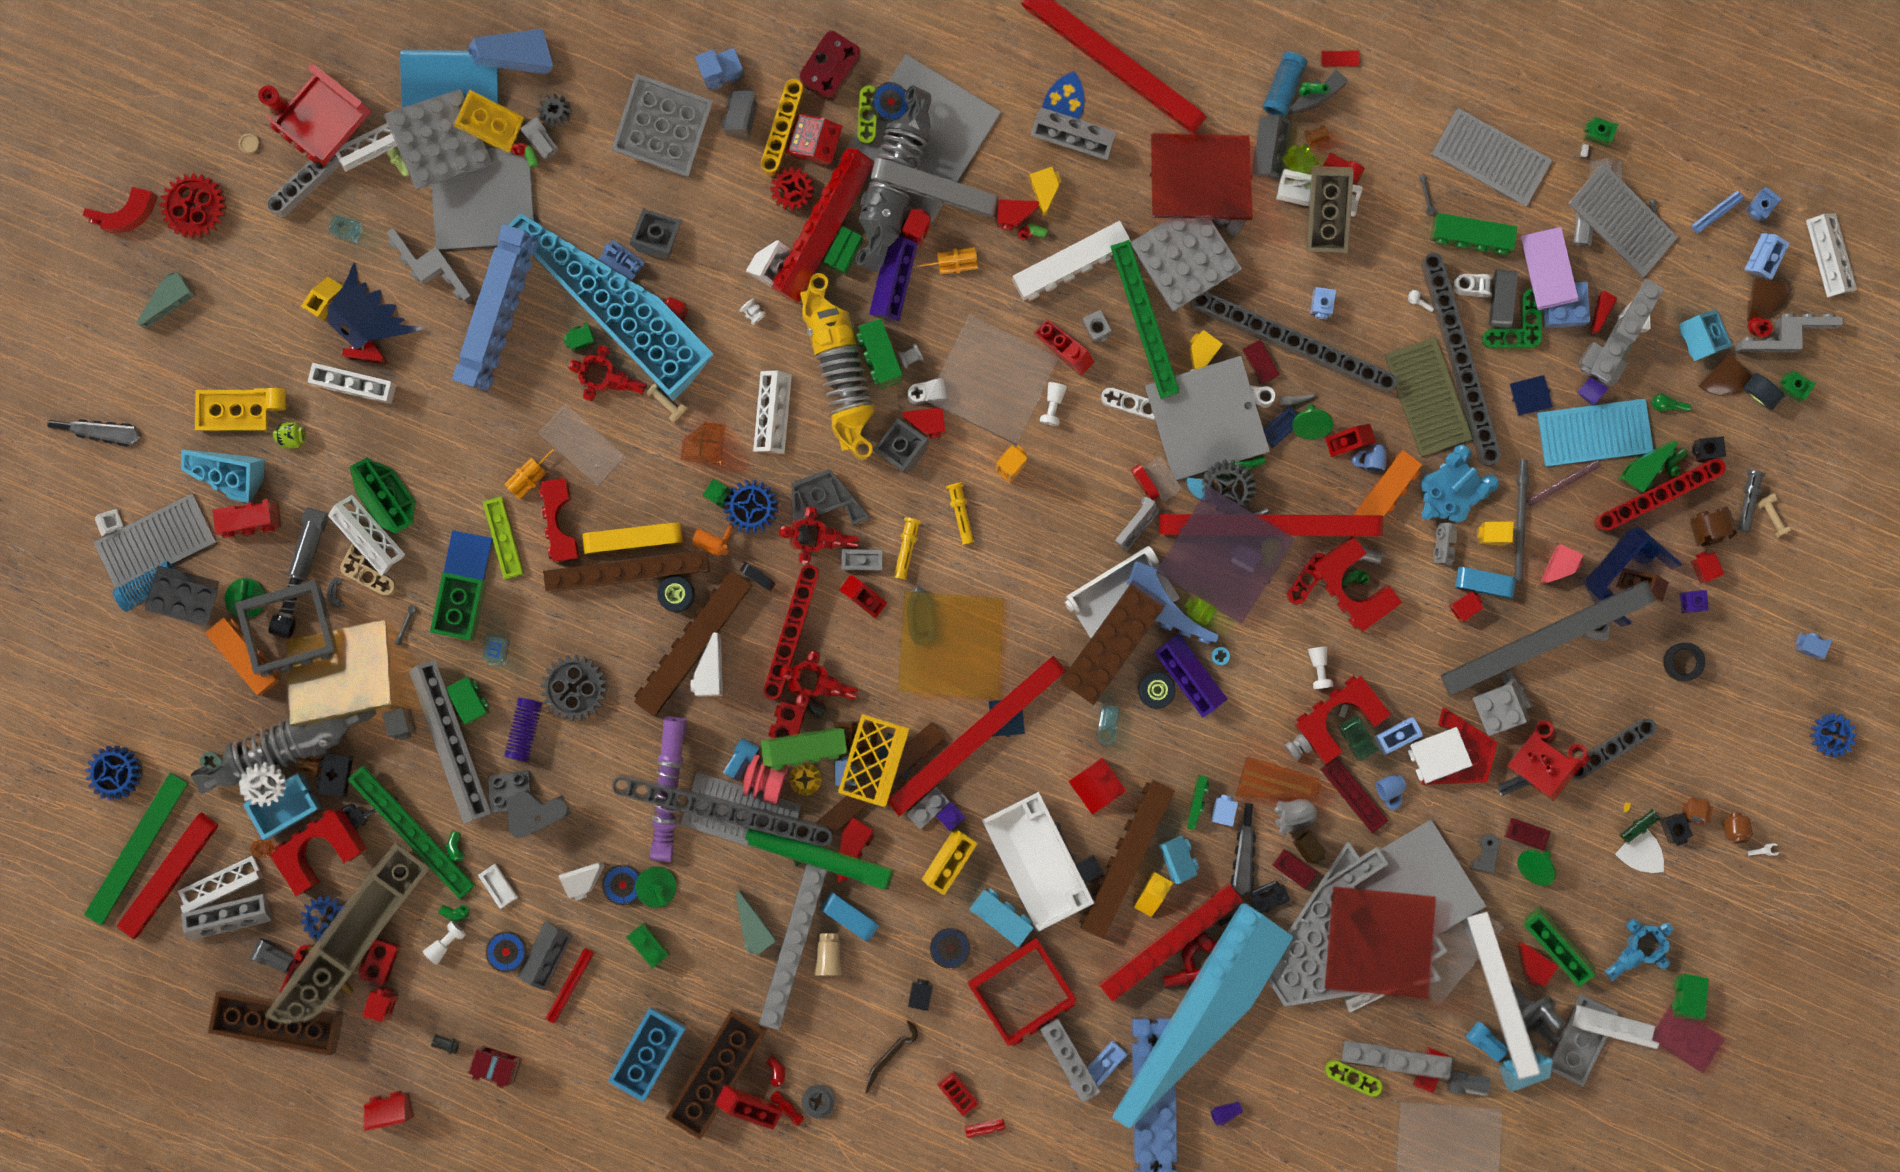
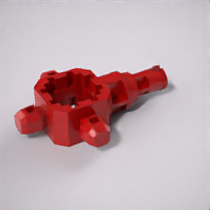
M601 345L597 351L598 357L589 355L584 358L582 364L580 361H570L568 369L578 374L580 383L587 387L583 393L584 400L592 402L597 394L596 390L605 392L609 388L616 391L629 390L643 395L645 392L644 389H646L647 383L631 379L630 376L625 375V372L615 369L613 364L606 360L610 356L609 347ZM591 363L607 367L608 371L602 385L586 380L585 377Z
M807 507L804 512L806 518L794 521L792 528L782 526L779 529L780 537L790 538L789 543L792 548L801 550V553L798 554V561L802 564L810 563L812 556L810 551L818 552L822 548L833 549L839 548V546L857 549L858 544L852 541H859L858 536L841 534L836 529L826 528L821 521H814L817 518V509L815 507ZM801 524L817 527L818 533L814 546L799 544L798 537Z
M811 651L806 661L797 664L793 668L782 667L779 676L790 680L788 687L791 692L799 695L796 697L797 707L806 708L810 700L809 698L819 694L829 697H837L839 695L851 700H855L857 696L855 692H858V688L841 684V681H838L837 678L827 675V671L823 666L817 665L820 661V653ZM803 668L814 671L817 674L816 677L818 679L813 691L799 686L798 679Z

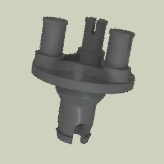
M1510 982L1526 1032L1534 1031L1536 1034L1539 1033L1548 1043L1549 1047L1554 1046V1041L1558 1042L1560 1040L1554 1031L1560 1030L1565 1025V1022L1554 1011L1555 1001L1551 997L1540 999L1537 1002L1527 999L1521 990L1513 982ZM1528 1036L1532 1051L1534 1053L1538 1049V1046Z

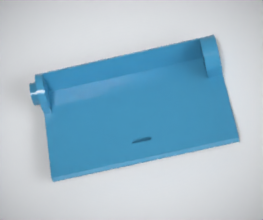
M401 50L402 108L461 89L464 98H466L468 91L472 90L498 103V72L500 68L475 65L468 51Z

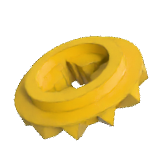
M803 763V765L795 766L790 772L789 783L791 789L799 795H812L821 786V773L812 764ZM804 770L807 777L814 778V780L808 781L807 789H805L803 782L796 781V779L803 777Z

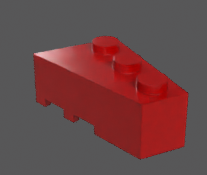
M269 499L262 500V503L258 504L250 502L244 506L236 507L234 505L212 510L215 534L222 536V538H233L238 533H242L243 536L254 535L255 531L263 530V533L275 532V528H281L279 504Z

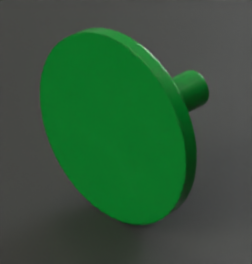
M1308 405L1306 411L1299 413L1294 418L1292 427L1297 436L1303 439L1314 440L1322 438L1331 432L1333 419L1329 413L1315 409L1314 405Z
M241 578L235 580L225 592L226 608L232 615L239 618L235 603L264 595L265 591L253 579ZM264 607L247 611L248 618L258 615Z
M1526 850L1518 857L1519 871L1531 883L1547 886L1556 878V868L1550 860L1552 857L1550 852L1545 851L1541 853L1536 850Z
M658 866L645 869L638 876L635 885L639 900L652 908L667 905L675 896L677 888L676 880L672 873Z

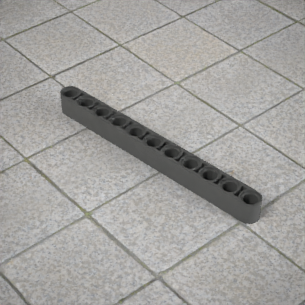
M1430 253L1421 263L1423 275L1478 459L1482 465L1491 466L1498 462L1501 457L1498 442L1443 259L1438 253ZM1428 259L1436 262L1435 268L1428 265ZM1434 278H1438L1441 280V287H1437L1436 285H1434ZM1440 297L1447 299V306H1442L1440 304ZM1445 317H1451L1454 322L1453 325L1446 324ZM1451 336L1458 337V345L1451 342ZM1457 355H1462L1465 358L1464 364L1457 362ZM1463 374L1470 376V383H1465L1462 380ZM1469 393L1476 396V403L1469 401ZM1474 413L1481 414L1482 422H1477L1474 419ZM1480 432H1485L1488 435L1487 441L1480 439ZM1486 451L1493 453V461L1486 459Z
M1205 292L1198 296L1205 299L1206 304L1203 306L1198 305L1195 299L1191 301V307L1203 315L1378 392L1388 393L1396 386L1397 380L1394 374L1211 293ZM1221 305L1224 308V313H1216L1214 306ZM1233 314H1241L1243 320L1236 322L1233 319ZM1251 322H1259L1261 324V329L1254 330L1251 326ZM1270 330H1277L1280 334L1279 338L1271 337ZM1291 337L1297 339L1298 346H1291L1288 339ZM1307 346H1314L1317 351L1316 354H1309ZM1326 354H1332L1335 357V362H1328L1325 357ZM1344 363H1352L1353 371L1346 370ZM1363 370H1369L1372 373V378H1364ZM1382 378H1387L1390 381V387L1382 385Z
M1648 581L1641 582L1452 669L1440 677L1448 694H1455L1656 601V597Z
M619 774L613 780V791L620 796L818 846H827L832 840L830 829L823 824L626 774ZM619 780H624L628 786L625 789H619L616 783ZM644 785L648 788V792L643 795L639 794L636 791L637 787ZM664 790L668 793V797L661 800L657 797V792ZM681 795L688 798V802L684 805L677 802V798ZM699 801H706L709 804L708 807L704 810L697 807ZM720 806H726L729 810L726 814L720 815L717 809ZM740 811H746L749 815L746 819L740 820L737 814ZM760 816H766L768 822L760 825L757 823V819ZM780 821H786L788 827L780 830L777 828V824ZM800 826H806L808 832L800 835L797 833V829ZM820 831H826L828 836L824 840H819L817 834Z

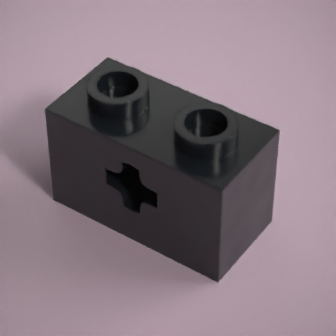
M325 753L324 757L322 756L320 760L321 777H318L316 788L319 789L318 794L347 797L350 783L347 779L351 777L354 757ZM330 773H337L338 776L334 778L333 776H330Z

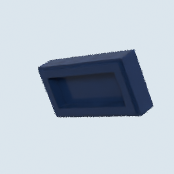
M1290 406L1263 429L1267 443L1272 448L1293 431L1292 423L1298 414Z

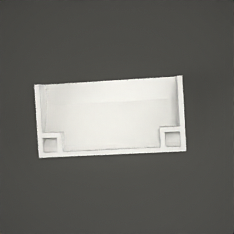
M1039 792L982 820L1036 931H1040L1094 904Z

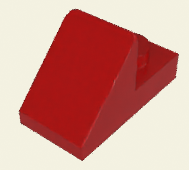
M372 340L364 345L363 350L362 347L355 349L353 346H350V349L343 348L342 356L346 359L387 364L386 358Z

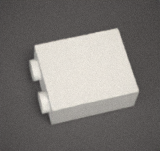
M1457 727L1410 745L1411 750H1408L1411 761H1416L1419 769H1416L1417 776L1420 781L1424 780L1425 784L1472 767Z

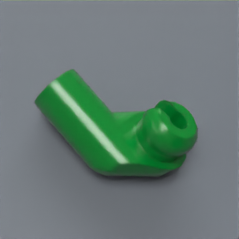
M1684 448L1667 459L1666 471L1670 476L1677 477L1680 475L1679 462L1688 457V453Z
M443 904L438 912L453 922L466 919L470 914L469 908L466 905L451 909Z

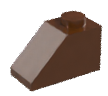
M1622 568L1616 587L1626 590L1636 584L1648 581L1656 600L1663 601L1669 582L1655 574Z

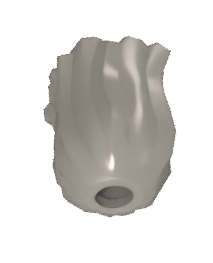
M1297 799L1291 802L1279 800L1277 802L1275 813H1278V817L1281 818L1274 821L1276 826H1280L1279 832L1284 836L1293 830L1311 826L1317 819L1316 807L1308 799Z

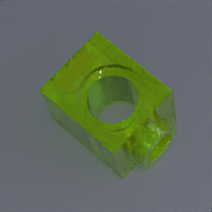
M1307 143L1302 146L1296 144L1287 150L1288 154L1282 158L1288 170L1304 174L1311 171V166L1318 165Z
M1197 596L1193 600L1189 598L1183 608L1186 610L1184 614L1203 627L1208 625L1217 608Z

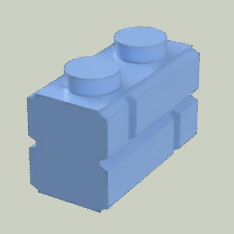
M1762 233L1744 270L1759 279L1772 280L1790 243L1778 235Z
M1412 717L1375 735L1374 738L1384 755L1423 736L1416 720Z

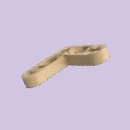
M365 523L362 526L369 527V524ZM374 534L372 538L377 541L379 535ZM352 543L340 566L342 574L381 595H392L396 591L395 581L385 575L381 576L374 569L364 565L367 559L363 555H356V547ZM351 555L354 558L360 559V562L355 561L353 564L355 571L347 573L346 565H351L354 561L350 559ZM366 572H372L374 575L373 581L370 583H366L363 580V575ZM378 579L382 583L389 581L391 589L383 592L384 588L376 584Z

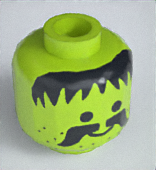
M297 422L280 423L277 430L273 432L274 442H278L282 449L299 448L305 442L304 427H301Z

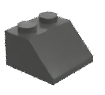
M733 91L732 97H728L726 109H729L727 117L724 116L722 121L725 135L746 140L750 139L758 104L755 91Z

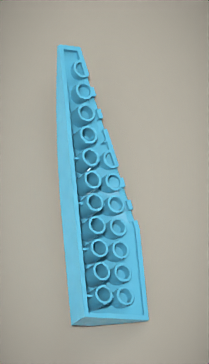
M523 214L518 215L508 225L524 230L538 238V248L535 253L531 254L673 401L691 384L714 354L656 295L646 291L643 287L628 280L625 276L615 272L610 267L584 251L579 250L556 234L546 230Z
M1240 904L1112 1115L1113 1119L1130 1129L1252 1007L1293 939L1292 935L1250 906Z

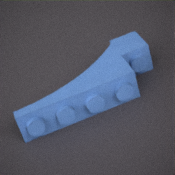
M1135 561L1127 584L1130 585L1134 580L1167 603L1155 620L1161 622L1160 627L1172 630V627L1180 629L1179 634L1191 637V634L1199 636L1198 641L1210 644V641L1216 643L1218 634L1206 630L1193 622L1172 602L1156 575L1157 569Z

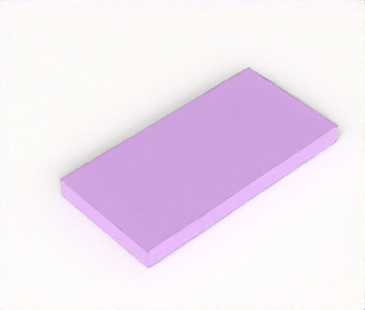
M1558 227L1521 236L1537 309L1542 310L1579 301L1562 228Z

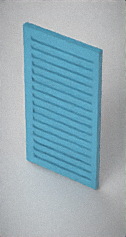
M1646 399L1537 413L1545 467L1640 455L1653 450Z

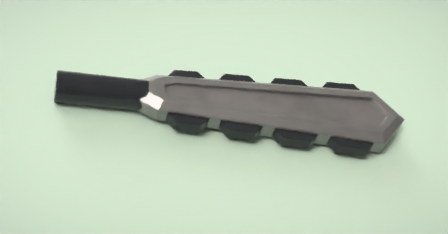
M84 419L71 423L54 420L48 421V428L67 430L76 434L79 438L88 436L90 440L94 441L103 439L105 443L109 444L117 442L119 446L128 447L129 445H134L142 438L136 427H132L131 424L127 423L117 425L115 422H107L102 424L101 421L95 420L89 423Z
M1245 803L1243 826L1240 832L1237 833V840L1239 841V844L1235 847L1237 858L1233 861L1232 868L1235 871L1230 881L1232 888L1240 897L1249 893L1254 886L1252 872L1255 870V863L1252 861V857L1255 856L1253 843L1256 841V835L1253 833L1251 826L1253 804Z

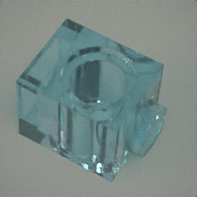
M335 214L334 219H331L328 229L330 231L329 234L334 238L357 245L363 225L359 221ZM348 225V230L345 233H340L341 227Z

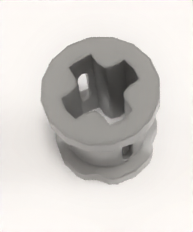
M916 343L910 349L897 352L905 369L908 368L909 364L917 360H923Z

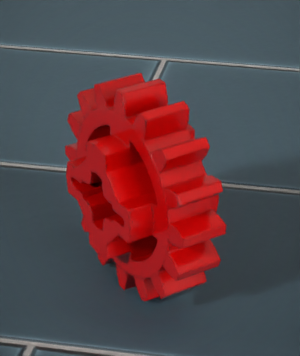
M790 167V172L783 168V174L776 173L777 180H771V183L775 186L770 187V192L774 193L771 196L772 200L778 199L776 205L780 206L783 204L784 211L787 207H790L791 212H794V207L802 210L801 205L808 206L807 199L813 198L809 193L814 191V187L809 186L813 183L812 179L806 180L808 173L802 175L800 168L796 172H794L793 167ZM800 180L804 183L805 190L799 186ZM795 186L796 191L793 190L789 193L788 188ZM779 189L785 193L784 199L779 195Z

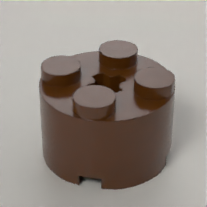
M1728 507L1719 508L1715 513L1709 514V511H1704L1696 514L1697 517L1690 519V525L1697 546L1717 544L1723 542L1726 536L1731 539L1738 535Z

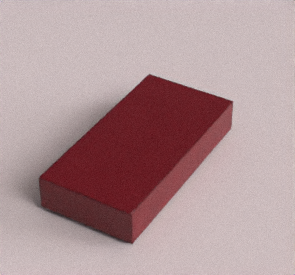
M1261 339L1242 349L1261 385L1280 375Z
M1510 818L1504 837L1545 851L1551 831Z
M1285 849L1281 851L1272 864L1273 867L1305 890L1317 875L1316 871Z

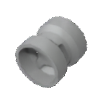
M1302 733L1297 735L1294 741H1289L1284 745L1295 761L1299 760L1302 754L1313 750Z

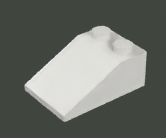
M719 633L712 634L696 669L694 679H691V692L695 693V696H723L721 635Z

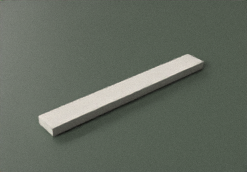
M1488 912L1467 917L1518 1080L1538 1075L1540 1072Z

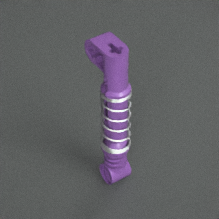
M671 716L664 718L661 755L657 760L660 768L656 770L659 774V779L655 782L658 781V783L678 788L679 779H682L679 777V772L683 768L681 752L682 742L687 732V718ZM664 790L656 794L661 800L668 797V793ZM653 804L656 807V811L652 814V824L655 829L653 831L655 834L653 839L655 840L651 844L650 860L672 862L674 849L672 841L674 831L672 830H674L678 823V818L673 816V813L679 811Z

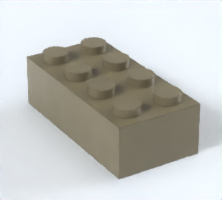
M1311 166L1307 251L1348 253L1354 174L1352 167Z

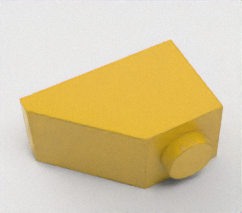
M1053 167L1029 175V181L1036 200L1039 201L1042 216L1047 214L1058 191L1059 183H1061L1058 171L1054 172Z
M1205 330L1200 334L1196 332L1190 340V343H1192L1189 349L1192 369L1196 370L1206 367L1223 345Z
M1514 522L1482 523L1481 527L1477 529V539H1480L1479 544L1505 546L1512 543Z
M1152 872L1133 907L1152 917L1164 900L1173 882L1156 872Z

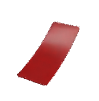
M1359 50L1321 51V66H1359Z

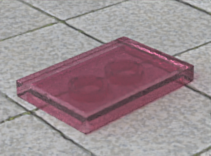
M1671 1004L1655 1028L1652 1041L1659 1043V1046L1703 1074L1725 1039L1699 1021L1673 1017L1674 1011Z

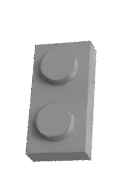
M842 549L841 570L882 571L883 550Z
M935 787L906 815L921 829L950 801Z

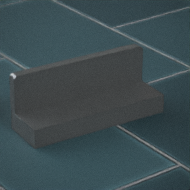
M1281 115L1262 116L1260 118L1252 175H1267L1276 180L1281 179L1285 166L1291 120Z
M544 922L518 977L530 986L546 991L573 935L555 927L549 922Z

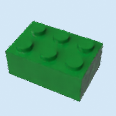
M880 318L858 326L857 339L860 347H865L866 349L863 352L867 366H872L873 368L870 372L874 385H879L881 390L902 382L903 376L882 319Z
M442 572L430 633L474 642L487 582Z

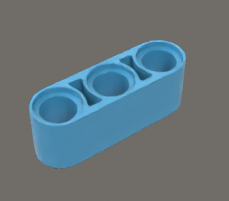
M1458 567L1455 588L1513 599L1517 578Z
M832 891L820 907L824 913L866 942L870 941L880 926Z

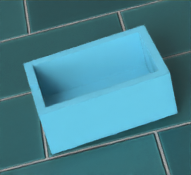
M297 773L285 780L286 789H284L283 796H278V802L271 800L270 806L264 802L262 807L259 806V802L251 805V800L243 804L262 840H269L323 809L316 795L309 793L312 788L303 773Z

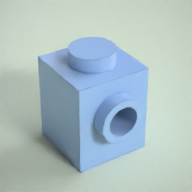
M1316 287L1313 291L1310 315H1315L1317 319L1331 317L1336 290Z
M1221 795V798L1215 799L1211 822L1233 826L1238 802L1233 801L1234 797Z

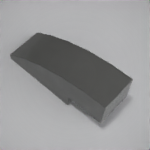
M1335 70L1324 82L1329 85L1328 93H1309L1307 97L1301 96L1290 108L1288 114L1290 116L1300 114L1323 104L1337 94L1345 86L1348 79L1338 70ZM1316 79L1313 83L1321 82L1318 79Z

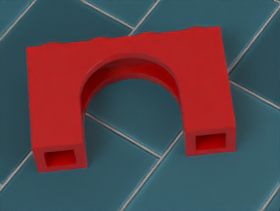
M1350 536L1312 565L1315 568L1313 573L1319 581L1324 580L1327 585L1324 588L1331 597L1335 596L1339 602L1336 605L1343 614L1345 612L1348 613L1350 616L1348 621L1355 630L1358 628L1363 632L1402 604V602L1389 585H1385L1364 600H1353L1346 596L1342 588L1343 574L1349 566L1367 554L1357 539Z
M1353 675L1344 682L1346 684L1345 687L1341 690L1339 688L1334 689L1328 694L1330 697L1325 702L1320 700L1312 706L1314 710L1307 715L1305 712L1296 719L1297 723L1294 727L1308 740L1314 753L1323 764H1328L1342 753V750L1329 735L1326 728L1327 715L1334 706L1340 703L1354 706L1371 727H1376L1391 715L1362 676L1355 677Z
M331 808L322 814L324 818L319 821L316 819L306 825L307 829L302 832L300 830L290 836L292 840L288 843L285 841L274 847L276 851L270 854L271 859L295 896L306 893L320 883L306 858L307 846L314 837H321L329 841L343 863L354 860L368 850L342 808L337 810Z

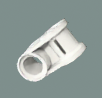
M1462 274L1453 281L1452 289L1458 295L1482 298L1491 297L1490 281L1493 279V276L1489 274ZM1460 280L1467 283V289L1460 286Z
M935 379L912 385L907 394L909 402L919 405L947 400L944 379ZM914 390H917L918 393H922L919 399H916L915 395L912 396Z

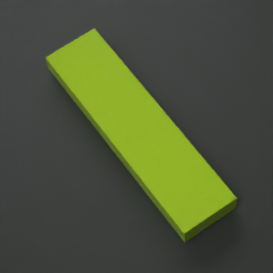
M503 497L483 501L504 580L524 575Z

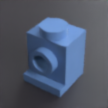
M1764 187L1758 192L1746 208V211L1749 212V216L1752 219L1762 222L1769 216L1782 198L1767 187Z
M1811 632L1809 634L1800 633L1796 639L1797 647L1795 650L1817 660L1825 659L1832 640L1829 638L1821 640L1822 637Z
M840 757V761H835V786L841 783L848 757ZM852 761L850 768L853 774H856V765H853ZM850 771L848 772L847 778L852 776ZM852 778L846 781L845 785H856Z

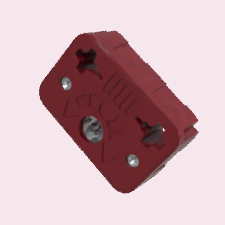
M835 31L826 32L799 74L802 86L814 92L825 101L834 100L855 66L859 63L861 59L860 48ZM853 52V56L846 58V53L850 54ZM825 58L826 62L819 64L818 59ZM829 85H831V90H824V86L829 87Z

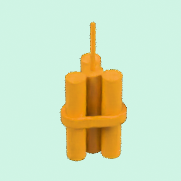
M975 247L960 250L953 248V251L937 253L938 262L917 265L921 267L939 264L940 274L953 272L960 274V271L978 269Z
M554 449L539 463L531 457L521 468L518 467L516 469L517 472L504 484L519 500L532 487L535 488L537 486L536 483L547 473L540 464Z

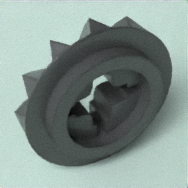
M824 1085L811 1086L802 1096V1107L810 1117H826L834 1108L835 1098L833 1093ZM822 1093L821 1100L826 1104H820L815 1110V1102L812 1099L817 1098Z

